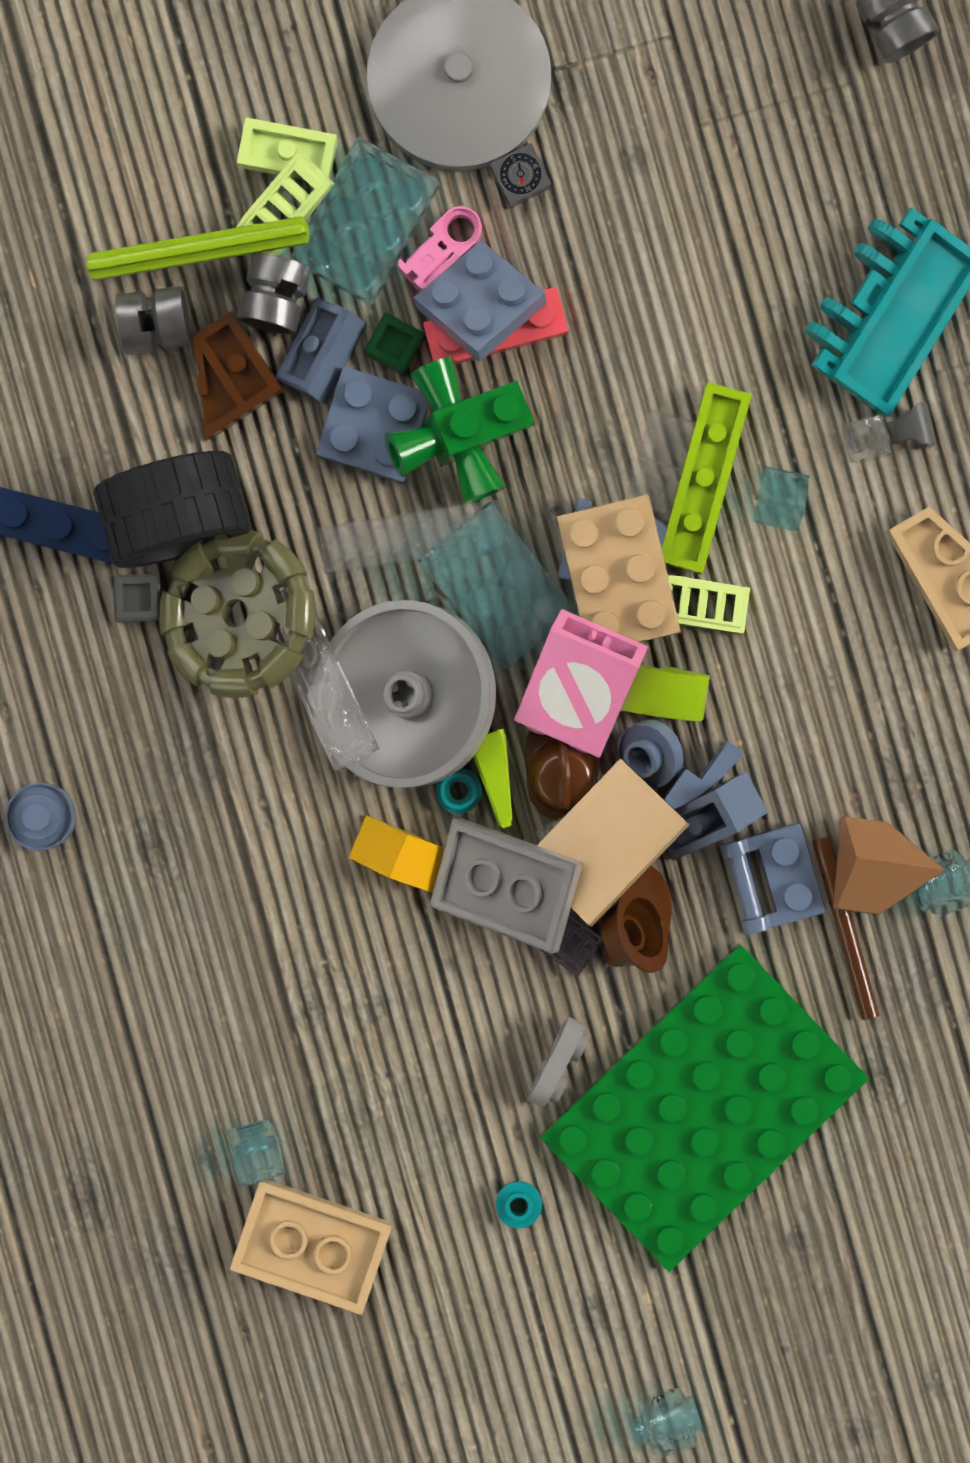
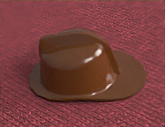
M529 731L525 752L527 789L530 801L541 814L551 820L561 821L601 779L600 758L589 753H581L571 748L568 744L548 735H540Z
M650 866L619 898L618 903L609 909L601 920V940L607 951V962L611 966L635 965L643 972L654 973L661 970L667 961L672 899L662 874L653 866Z

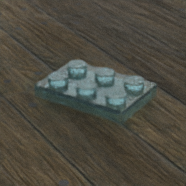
M358 136L333 180L335 184L323 198L308 224L310 230L309 242L306 245L296 246L290 259L310 268L311 273L373 306L438 190L439 181Z
M490 501L417 560L505 669H508L548 636L561 609L572 614L577 612V609Z

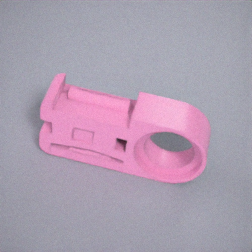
M458 206L448 210L430 228V235L432 237H428L406 260V263L399 259L400 273L420 292L480 241L482 235L481 220L472 209ZM465 218L473 224L475 230L469 240L457 242L449 236L447 229L454 219Z

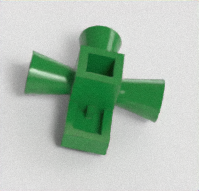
M453 357L438 359L413 371L410 374L411 378L434 411L421 428L385 433L387 451L399 476L404 477L436 456L440 467L455 462L463 505L483 500L504 490L506 485L483 450L488 444L527 430L535 424L518 381L462 401Z

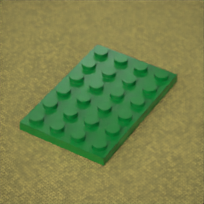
M738 943L540 1134V1139L656 1260L670 1272L870 1078L753 956Z

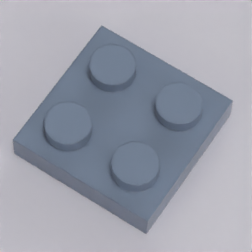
M482 240L414 297L416 308L479 362L547 304L545 292Z
M343 366L316 456L405 484L407 475L401 477L395 470L387 451L385 433L423 427L430 404L418 389Z

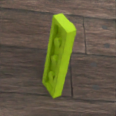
M707 382L705 385L662 545L665 564L700 575L704 572L752 396L750 393Z

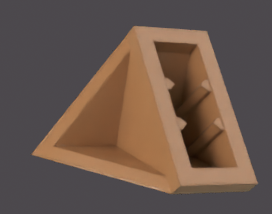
M843 816L840 821L833 909L879 915L940 875L945 869L888 822Z

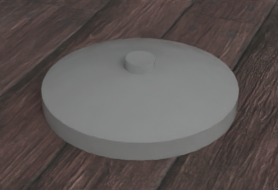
M404 0L383 21L371 45L367 62V87L371 107L381 129L390 141L415 161L446 171H472L489 167L490 163L520 149L534 134L544 116L551 88V64L545 40L531 16L514 0Z
M414 600L388 601L361 611L348 620L334 635L318 667L314 693L315 709L325 741L338 760L353 773L367 781L387 787L413 788L427 786L439 782L460 770L471 760L484 742L495 711L496 682L494 670L489 655L479 637L462 619L441 607Z

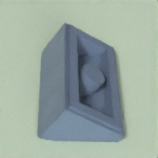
M316 297L275 378L278 382L315 401L325 404L340 378L343 366H346L365 329V322L351 310Z

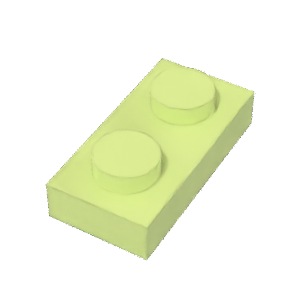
M245 117L237 165L243 169L278 175L295 154L301 152L330 179L338 138L336 134ZM298 173L294 176L295 179L304 180Z

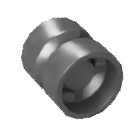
M857 0L855 3L867 28L877 29L874 42L886 63H891L908 56L930 42L939 33V28L928 7H918V0Z
M263 253L253 254L246 278L252 288L251 291L245 292L242 295L237 315L238 321L253 328L275 334L295 335L302 310L296 301L306 294L311 273L310 268L284 257Z
M182 286L156 289L153 297H147L143 291L116 295L117 324L122 347L126 355L152 352L155 344H161L165 350L191 347L190 316ZM147 311L153 312L155 331H147L145 312Z

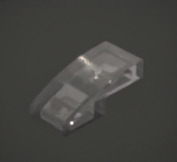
M654 409L650 410L625 500L649 494L653 511L669 515L695 427V421Z

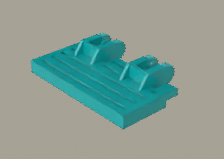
M908 208L898 224L914 237L913 240L878 218H874L868 227L871 234L897 253L893 261L867 244L859 243L853 251V255L871 269L849 303L863 313L865 317L862 319L833 298L825 297L819 306L820 309L828 317L849 331L842 340L825 326L811 321L804 330L807 336L824 348L820 350L811 366L882 417L892 414L970 288V247L935 220L927 219L914 208Z

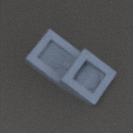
M729 741L723 742L699 777L689 770L682 768L661 798L673 809L685 805L717 783L734 766L744 752Z

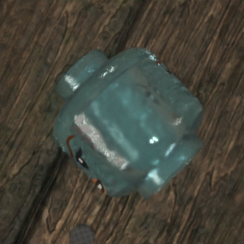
M954 849L931 856L945 871L937 877L930 879L925 885L913 892L920 909L923 912L929 910L935 916L943 917L970 907V859L965 860L963 855Z
M671 1388L643 1397L638 1406L640 1416L631 1418L639 1446L649 1444L652 1453L659 1458L694 1448L698 1441L697 1434L704 1432L693 1395L685 1396L684 1392L679 1388Z

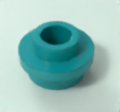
M461 768L453 775L436 784L437 800L448 812L454 814L467 813L473 810L481 799L482 786L480 780L468 769ZM463 782L467 786L468 794L464 799L456 800L451 796L450 787L453 783Z
M510 1182L501 1188L496 1197L497 1215L509 1227L517 1229L526 1228L535 1223L541 1214V1196L538 1190L528 1182ZM515 1198L526 1200L528 1203L527 1209L522 1213L513 1212L510 1208L512 1200Z

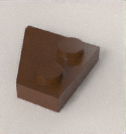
M232 311L192 336L194 356L198 362L199 370L197 376L199 396L202 397L204 415L202 428L207 439L212 440L284 391Z

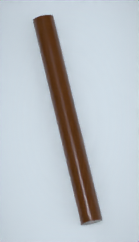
M830 836L819 838L812 842L862 1020L875 1018L880 1014L851 911L833 909L837 859Z

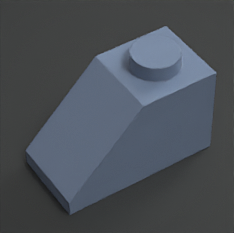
M745 771L719 783L694 800L674 809L690 825L667 848V851L674 861L739 832L768 813L748 773Z

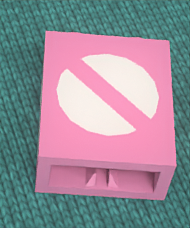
M561 609L550 629L514 721L525 725L536 734L548 735L568 744L571 748L581 753H589L600 758L648 646Z

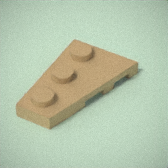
M927 507L887 530L886 534L953 650L959 651L970 644V542L934 510Z

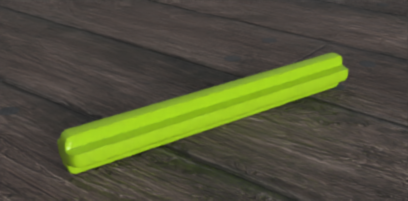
M300 216L93 252L87 257L86 267L91 279L97 281L306 245L309 242L310 230L306 219Z

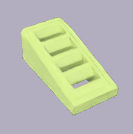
M298 152L249 208L236 228L259 224L261 221L265 223L281 220L270 210L273 205L288 218L302 216L307 221L335 183L301 152ZM297 173L314 188L310 195L293 180ZM285 189L301 203L298 209L282 195ZM286 248L265 251L261 253L278 256L281 255Z
M668 575L671 590L673 588L681 589L677 613L680 626L744 634L750 588ZM691 590L699 591L696 616L687 615ZM709 593L717 594L714 619L705 618ZM726 595L735 596L732 622L723 621Z

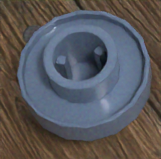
M644 719L626 728L619 737L617 745L618 760L621 758L652 789L668 784L681 772L684 761L682 746L676 734L667 725L657 720Z
M45 782L28 784L17 790L9 800L5 812L6 827L13 840L22 847L35 851L54 849L64 843L73 832L77 819L75 805L69 794L59 786Z

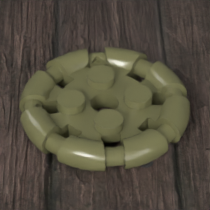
M250 530L247 534L230 539L226 534L215 535V539L204 544L200 540L178 559L170 571L173 579L168 591L162 590L159 608L161 636H167L171 648L167 651V654L177 670L195 686L199 687L203 684L210 688L211 694L228 698L254 696L258 694V689L267 685L273 688L284 681L305 656L302 653V649L307 637L312 638L316 619L314 591L308 590L304 579L307 572L295 554L277 539L270 542L263 539L261 532ZM223 556L226 559L228 568L218 571L215 559ZM257 557L263 559L264 566L261 573L252 570ZM193 583L199 587L193 591L190 601L185 596L190 584ZM287 585L290 597L284 601L279 589ZM242 601L247 607L248 616L241 626L236 627L231 621L230 612L237 602ZM280 624L290 629L284 644L274 640ZM194 627L199 639L188 643L185 630ZM216 657L224 658L225 661L221 670L212 669ZM260 657L259 669L253 671L250 660Z

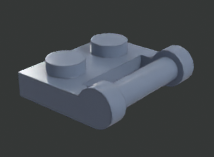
M800 823L720 845L723 859L728 858L745 917L741 921L745 935L759 933L776 926L826 913ZM758 850L775 910L764 914L762 913L746 853Z

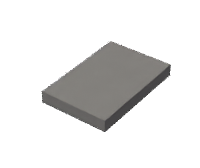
M454 818L451 822L429 907L553 954L560 949L583 862L463 818Z

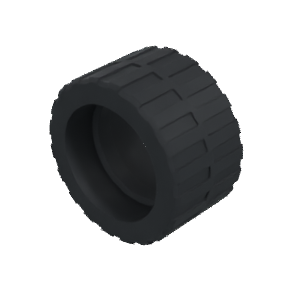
M225 451L194 452L153 461L115 474L97 484L93 491L113 564L119 568L142 567L176 560L200 540L204 544L215 539V535L226 534L230 539L247 534L252 528L232 456Z

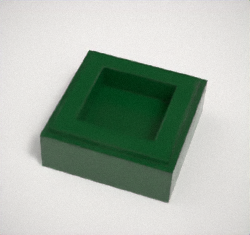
M384 312L363 354L396 373L405 376L426 337V333Z

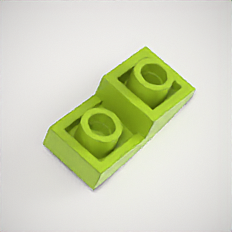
M640 664L621 711L701 722L704 718L710 675L669 666L659 669Z

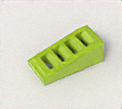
M500 729L487 734L473 758L498 826L503 829L511 826L512 806L506 734L504 729Z

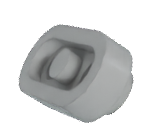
M569 1016L566 1018L534 1079L527 1096L528 1101L542 1108L547 1105L548 1101L557 1104L568 1082V1078L562 1075L570 1059L578 1062L589 1041V1037L583 1034L585 1024Z

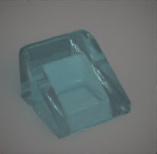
M764 466L753 521L787 530H797L805 512L810 476Z
M270 1119L227 1131V1140L240 1187L285 1175L279 1136Z

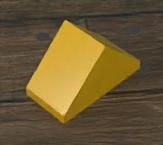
M366 815L349 858L388 878L433 893L445 847Z

